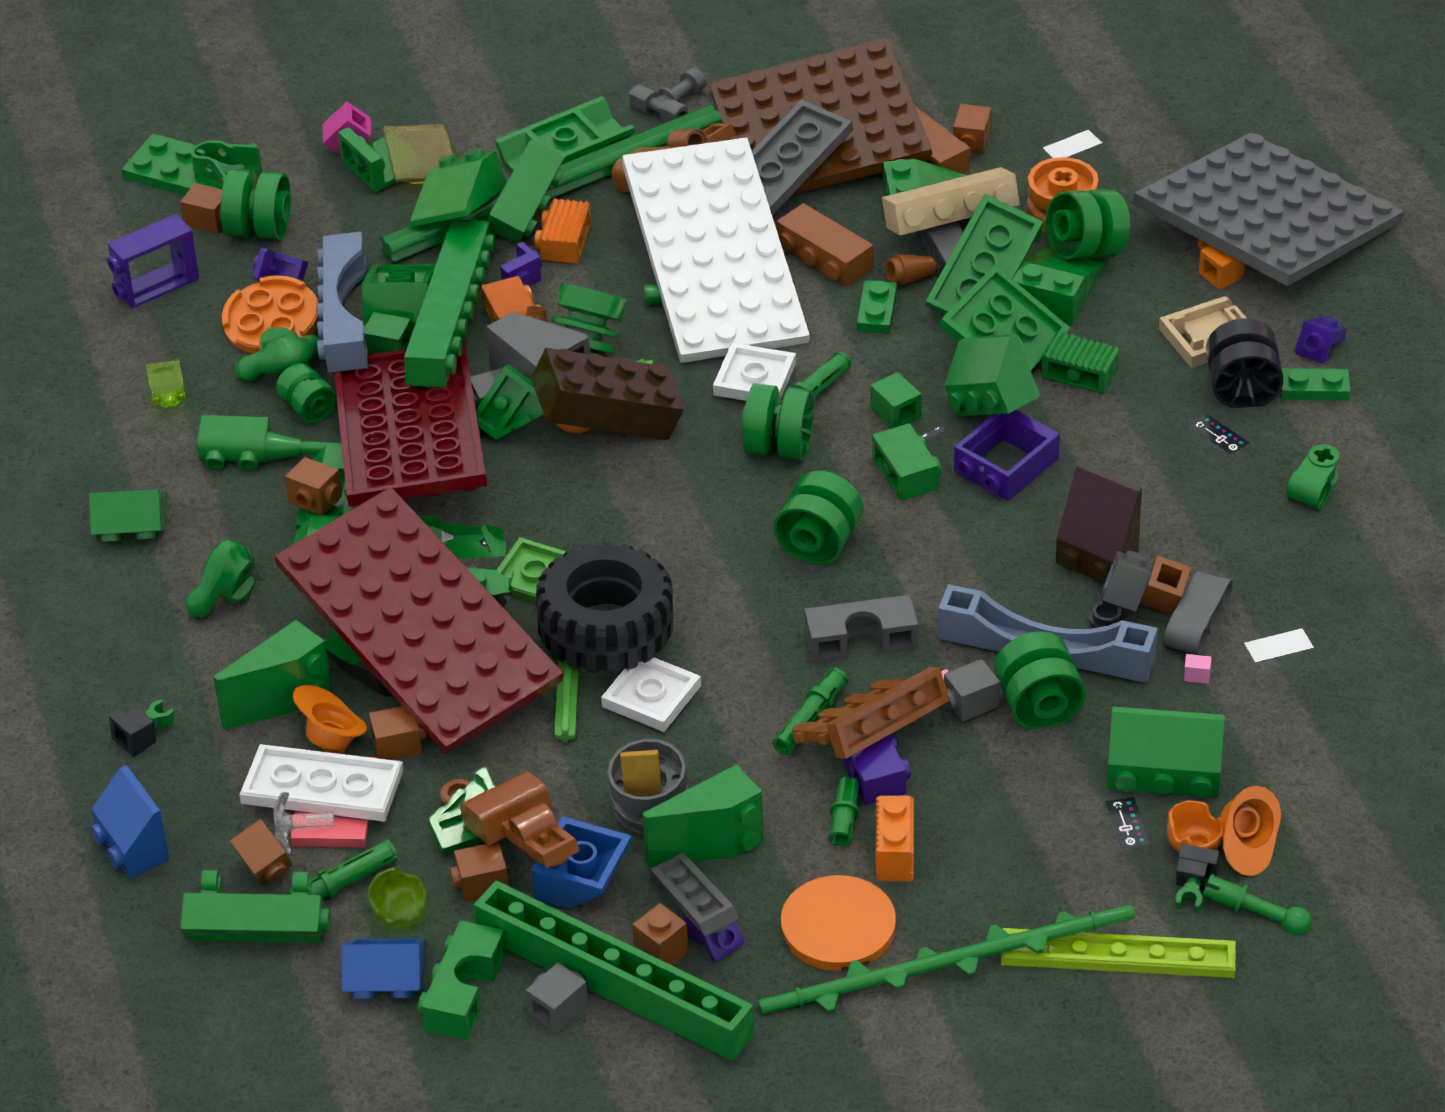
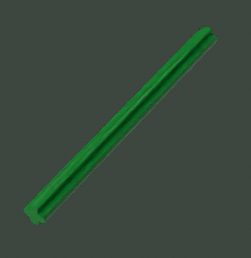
M711 104L564 163L560 166L564 173L557 187L555 188L550 185L546 193L551 195V200L612 175V168L616 161L621 159L623 155H627L636 148L667 147V140L672 131L677 129L703 130L711 124L720 123L722 120L720 112L718 110L715 111ZM502 191L469 215L454 219L487 221ZM451 219L415 227L410 225L381 237L380 240L383 245L381 249L384 256L388 257L390 263L393 264L443 244Z

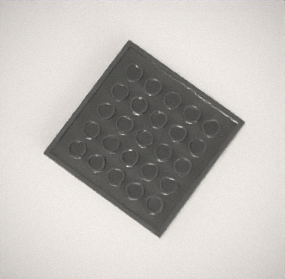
M1249 133L1134 193L1133 199L1134 205L1286 286L1293 284L1396 226L1402 221L1404 214L1403 210L1393 206L1390 201L1380 199L1368 193L1364 188L1354 186L1341 179L1339 175L1327 172L1315 166L1312 161L1302 159L1290 153L1288 149L1276 146L1265 140L1263 136Z

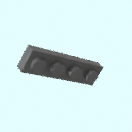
M684 852L650 869L656 883L704 936L710 933H719L725 930L731 922L739 919L731 902Z

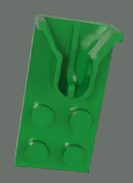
M153 133L123 166L121 172L124 179L186 195L194 183L223 189L225 177L230 169L252 170L258 177L262 173L259 147L255 143L251 145L228 144L223 141L211 140L194 145ZM219 148L224 149L226 153L221 152Z
M984 194L930 292L925 306L942 315H946L994 265H997L1013 279L1034 241H1039L1043 221Z

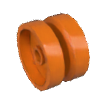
M1058 157L1039 162L1031 169L1028 176L1027 190L1029 197L1027 199V214L1043 221L1042 231L1046 232L1045 218L1051 199L1061 191L1098 189L1099 180L1097 172L1089 164L1074 158Z

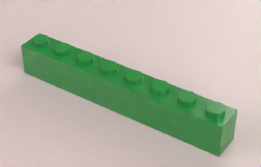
M451 219L404 356L406 385L446 388L450 375H455L456 356H461L462 339L467 338L468 321L473 320L474 304H478L479 287L484 285L485 270H489L490 253L495 252L496 236L495 234H490V221Z
M497 880L474 904L476 924L504 929L506 950L547 970L551 969L556 963H560L568 970L578 972L586 981L587 990L731 1061L737 1058L755 1036L754 1005Z

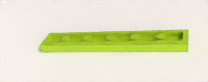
M1003 928L1009 935L1031 930ZM1082 932L1047 941L1044 952L1039 954L1027 947L1004 952L1001 956V965L1235 978L1236 941Z

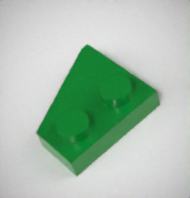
M510 364L504 366L476 409L478 427L495 440L544 415L532 381Z

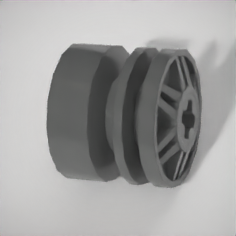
M641 739L630 742L617 750L609 762L607 774L616 822L626 833L644 839L642 813L689 789L683 755L676 747L665 741ZM658 750L661 769V794L633 796L624 792L620 753Z

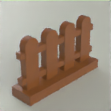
M929 667L907 680L895 678L893 680L886 679L872 683L869 686L871 692L867 694H854L845 698L844 707L825 709L818 713V721L803 722L792 727L795 743H802L804 741L819 742L822 745L832 743L836 758L846 759L950 701L940 667Z

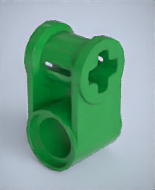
M1319 444L1311 448L1299 468L1293 472L1288 482L1286 497L1321 509L1338 482V472L1335 469L1340 460L1339 451L1327 444Z

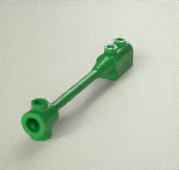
M202 415L197 450L199 460L204 461L205 466L210 469L220 470L224 468L225 462H238V466L242 470L254 471L258 468L259 463L299 457L302 454L317 455L326 445H341V442L302 441L299 438L273 433L269 417Z

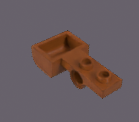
M732 123L711 124L703 130L677 129L670 133L667 147L636 148L629 154L725 141L736 135ZM621 158L616 161L612 168V179L618 192H630Z
M528 771L460 804V812L465 827L488 845L506 837L545 868L558 866L564 863L568 857L580 852L576 839L558 826L553 815L554 810L546 786Z

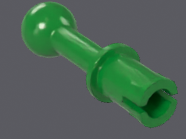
M1211 873L1208 884L1219 888V890L1217 891L1206 886L1202 897L1225 904L1233 908L1236 914L1239 908L1242 907L1281 923L1283 929L1290 934L1302 935L1311 929L1312 917L1305 908L1293 906L1285 909L1246 893L1248 888L1246 884L1244 887H1241Z

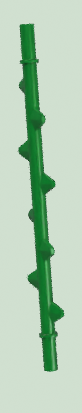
M1131 904L1097 913L1091 911L1089 915L1078 918L1063 911L1058 914L1054 924L1009 935L995 924L990 926L987 940L984 942L938 954L927 947L920 948L915 960L872 971L867 969L858 960L851 961L845 978L802 989L796 987L794 991L759 999L758 1004L762 1015L795 1006L801 1008L804 1007V1004L814 1001L827 1012H832L835 1010L839 995L884 983L900 990L904 988L907 977L954 965L968 976H972L975 974L978 961L981 958L1024 947L1039 954L1044 952L1047 941L1090 930L1096 932L1101 927L1135 919V914Z

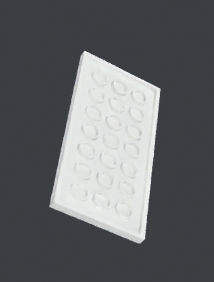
M748 138L623 155V169L680 363L726 356L731 343L768 349L809 343L810 335Z

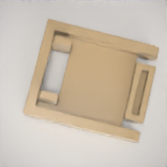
M1224 296L1160 317L1159 330L1191 368L1208 363L1206 342L1210 334L1217 327L1228 321L1246 317L1236 305L1232 306V302L1228 297ZM1185 333L1191 340L1190 345L1181 334Z

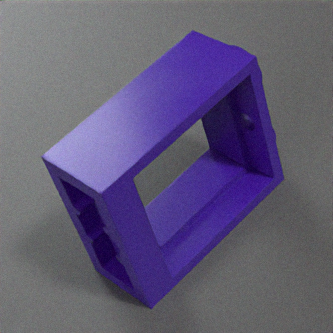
M177 214L108 243L110 257L107 258V263L114 277V282L111 284L113 293L119 301L124 300L131 309L200 279L192 229ZM169 244L171 263L131 280L129 261Z
M1018 410L1008 414H993L954 446V472L981 486L989 493L1009 501L1059 459L1060 433ZM1003 440L1029 453L1008 472L982 458Z

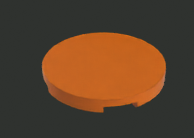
M289 276L259 278L260 282L254 283L241 291L236 290L229 297L222 311V323L228 340L237 348L252 354L260 351L259 339L267 327H285L291 332H296L299 337L313 335L318 328V322H320L318 315L319 301L316 295L306 286L305 282Z
M825 876L803 884L788 897L781 913V930L786 943L790 947V952L800 961L822 970L842 971V967H849L851 961L858 960L861 964L867 961L871 964L889 949L895 937L896 914L889 897L876 885L852 876Z

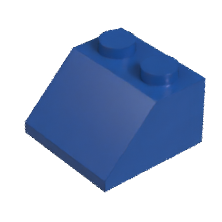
M125 765L119 768L91 809L94 825L90 826L96 843L99 846L105 845L107 847V854L115 869L122 868L128 878L131 879L170 859L160 809L128 766Z
M562 816L558 826L576 839L580 852L568 857L564 863L558 866L545 868L538 861L535 862L532 868L534 899L565 909H572L602 895L632 841L631 835Z
M427 938L348 940L341 945L342 992H352V998L356 999L375 998L376 991H391L392 998L414 997V991L421 990L424 987Z

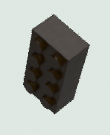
M545 347L531 377L545 419L550 423L668 440L671 438L684 411L667 366L657 363L648 364L626 358L616 359L603 357L599 354H584L567 349Z

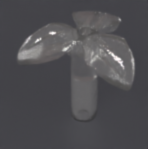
M282 792L275 802L273 811L275 837L288 857H293L295 855L287 841L288 832L296 829L334 826V813L332 811L292 815L288 810L284 809L289 793Z

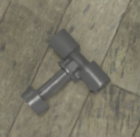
M691 67L681 74L680 83L671 90L662 88L657 93L643 85H636L629 92L630 106L647 114L656 111L660 113V120L664 122L671 121L688 114V106L678 102V99L688 92L692 94L700 92L706 87V78L701 70Z

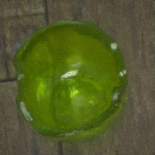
M395 867L380 872L369 884L367 899L373 914L380 922L390 927L404 929L413 926L421 920L428 909L429 894L417 875L404 873Z

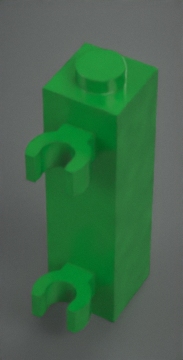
M202 870L201 893H184L180 929L186 941L323 943L324 931H330L331 909L325 907L321 895H311L312 879H309V872H293L292 895L220 893L222 878L218 877V870Z

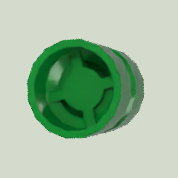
M296 363L289 366L283 371L277 381L276 391L278 396L306 423L316 424L328 418L337 405L336 391L306 363Z

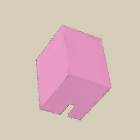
M1186 654L1184 681L1209 684L1212 657Z

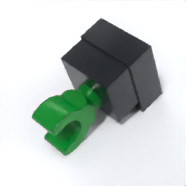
M162 700L154 701L145 713L138 707L128 713L120 709L109 715L111 738L134 758L156 743V728L167 727L174 723V711L170 709L164 712Z
M1181 844L1176 869V885L1184 886V888H1181L1176 894L1177 909H1181L1182 902L1190 898L1196 901L1195 912L1199 913L1201 911L1202 894L1200 890H1205L1207 878H1210L1211 873L1215 876L1218 874L1219 851Z

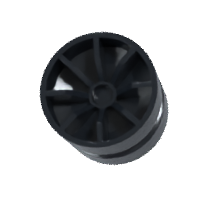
M1235 319L1220 325L1210 334L1206 342V355L1213 392L1222 404L1230 408L1261 407L1271 402L1280 393L1284 377L1276 337L1268 325L1255 319Z

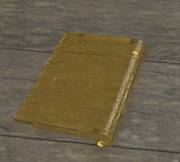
M443 124L383 126L396 182L424 183L428 171L439 164L438 159L453 154L448 133Z

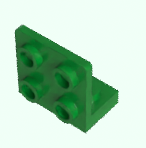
M349 127L338 132L341 162L374 192L380 191L427 168L426 162L395 134L387 135L367 144L362 136L355 134Z

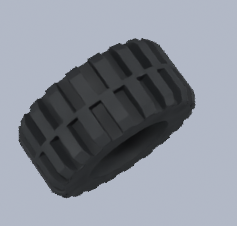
M602 542L603 545L593 546V543L585 544L579 550L572 548L565 551L562 558L556 557L548 565V568L546 567L540 575L539 583L536 586L538 634L541 636V642L545 648L551 651V654L559 661L563 662L566 660L567 665L575 669L583 667L586 668L587 672L598 673V670H607V673H618V669L626 668L630 670L636 668L641 661L646 663L655 656V652L659 653L665 647L673 631V587L669 573L657 559H651L649 553L641 549L635 551L631 545L622 544L621 546H614L612 542ZM600 604L622 606L618 609L606 611L588 609V607Z

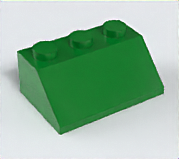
M1016 334L964 338L958 341L944 385L948 394L949 406L958 417L1008 414L1041 397Z
M1112 706L1107 789H1117L1124 792H1155L1162 795L1181 794L1194 795L1196 797H1219L1225 715Z

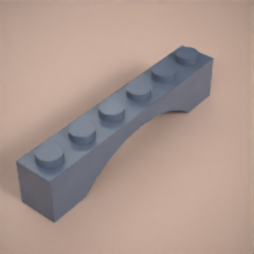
M362 231L323 236V249H318L320 266L318 267L320 284L318 285V315L320 322H318L319 340L317 343L319 359L326 360L328 373L368 368V349L363 322L352 316L343 307L349 292L366 277V254Z
M948 584L938 607V639L1000 652L1005 645L1021 635L1040 631L1050 632L1064 640L1076 668L1144 683L1148 682L1156 659L1158 632L1156 627L1127 621H1120L1109 626L1092 629L1053 627L1031 621L1011 612L995 602L983 591Z

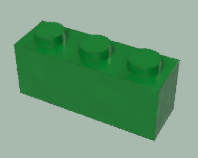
M530 139L487 221H490L491 232L514 244H518L523 235L528 238L530 237L538 222L533 219L534 214L537 210L543 213L551 198V195L546 193L550 185L556 188L564 173V170L560 169L564 159L563 156Z

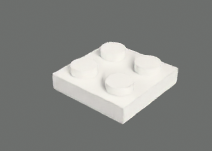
M731 343L713 384V395L747 401L752 384L760 383L776 385L779 389L781 400L796 365V353Z
M653 657L646 663L639 662L636 668L630 670L625 668L602 695V707L665 732L701 687V676Z

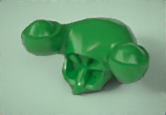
M267 327L259 339L260 351L246 355L237 361L235 366L236 377L245 382H254L263 374L281 375L286 368L293 364H307L309 361L319 360L317 343L319 336L307 335L299 337L296 332H291L285 327Z
M228 539L215 546L205 563L200 584L194 588L185 601L190 617L195 619L207 617L220 597H223L231 604L250 601L254 585L251 572L255 558L252 549L246 543H238Z

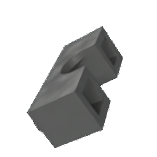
M910 595L804 609L805 635L812 663L848 658L847 642L856 636L862 635L871 636L878 640L883 653L918 649V622Z

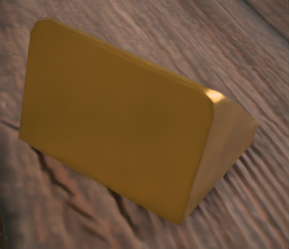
M658 750L621 752L624 792L633 796L661 794V769Z

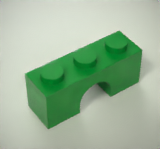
M460 920L454 935H448L444 946V957L441 963L434 965L430 988L428 992H422L419 999L418 1014L422 1015L424 1031L465 1040L469 1039L481 1012L478 987L464 983L474 979L494 982L506 955L504 929Z

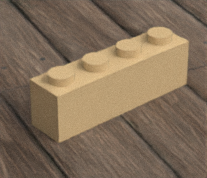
M1000 167L882 197L887 229L898 235H904L970 218L973 216L984 194L1012 207L1020 205L1015 173Z

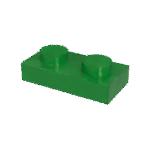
M865 280L857 319V332L890 334L897 295V283Z
M1282 368L1284 382L1281 389V399L1348 401L1350 399L1349 369Z

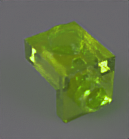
M179 359L146 365L153 406L173 407L178 405L180 401L186 400Z

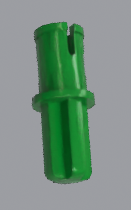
M844 776L840 779L836 802L830 806L832 822L828 840L832 841L833 845L848 846L852 843L854 823L859 816V808L856 805L859 782L856 778Z

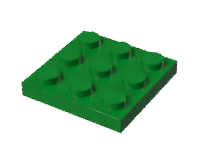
M994 265L937 325L957 343L964 338L1016 334L1030 371L1042 361V356L1056 332L1060 331L1064 334L1068 333L1071 329L997 265Z

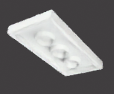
M260 744L240 792L241 804L385 822L403 773V762Z

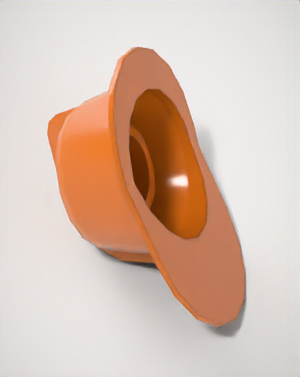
M301 685L295 688L292 694L293 700L306 716V736L312 744L328 753L344 754L355 737L366 733V723L333 693L313 685Z
M1251 786L1243 789L1225 805L1221 813L1225 858L1232 869L1241 875L1254 876L1261 873L1269 865L1273 855L1277 832L1280 826L1281 809L1274 793L1265 787Z

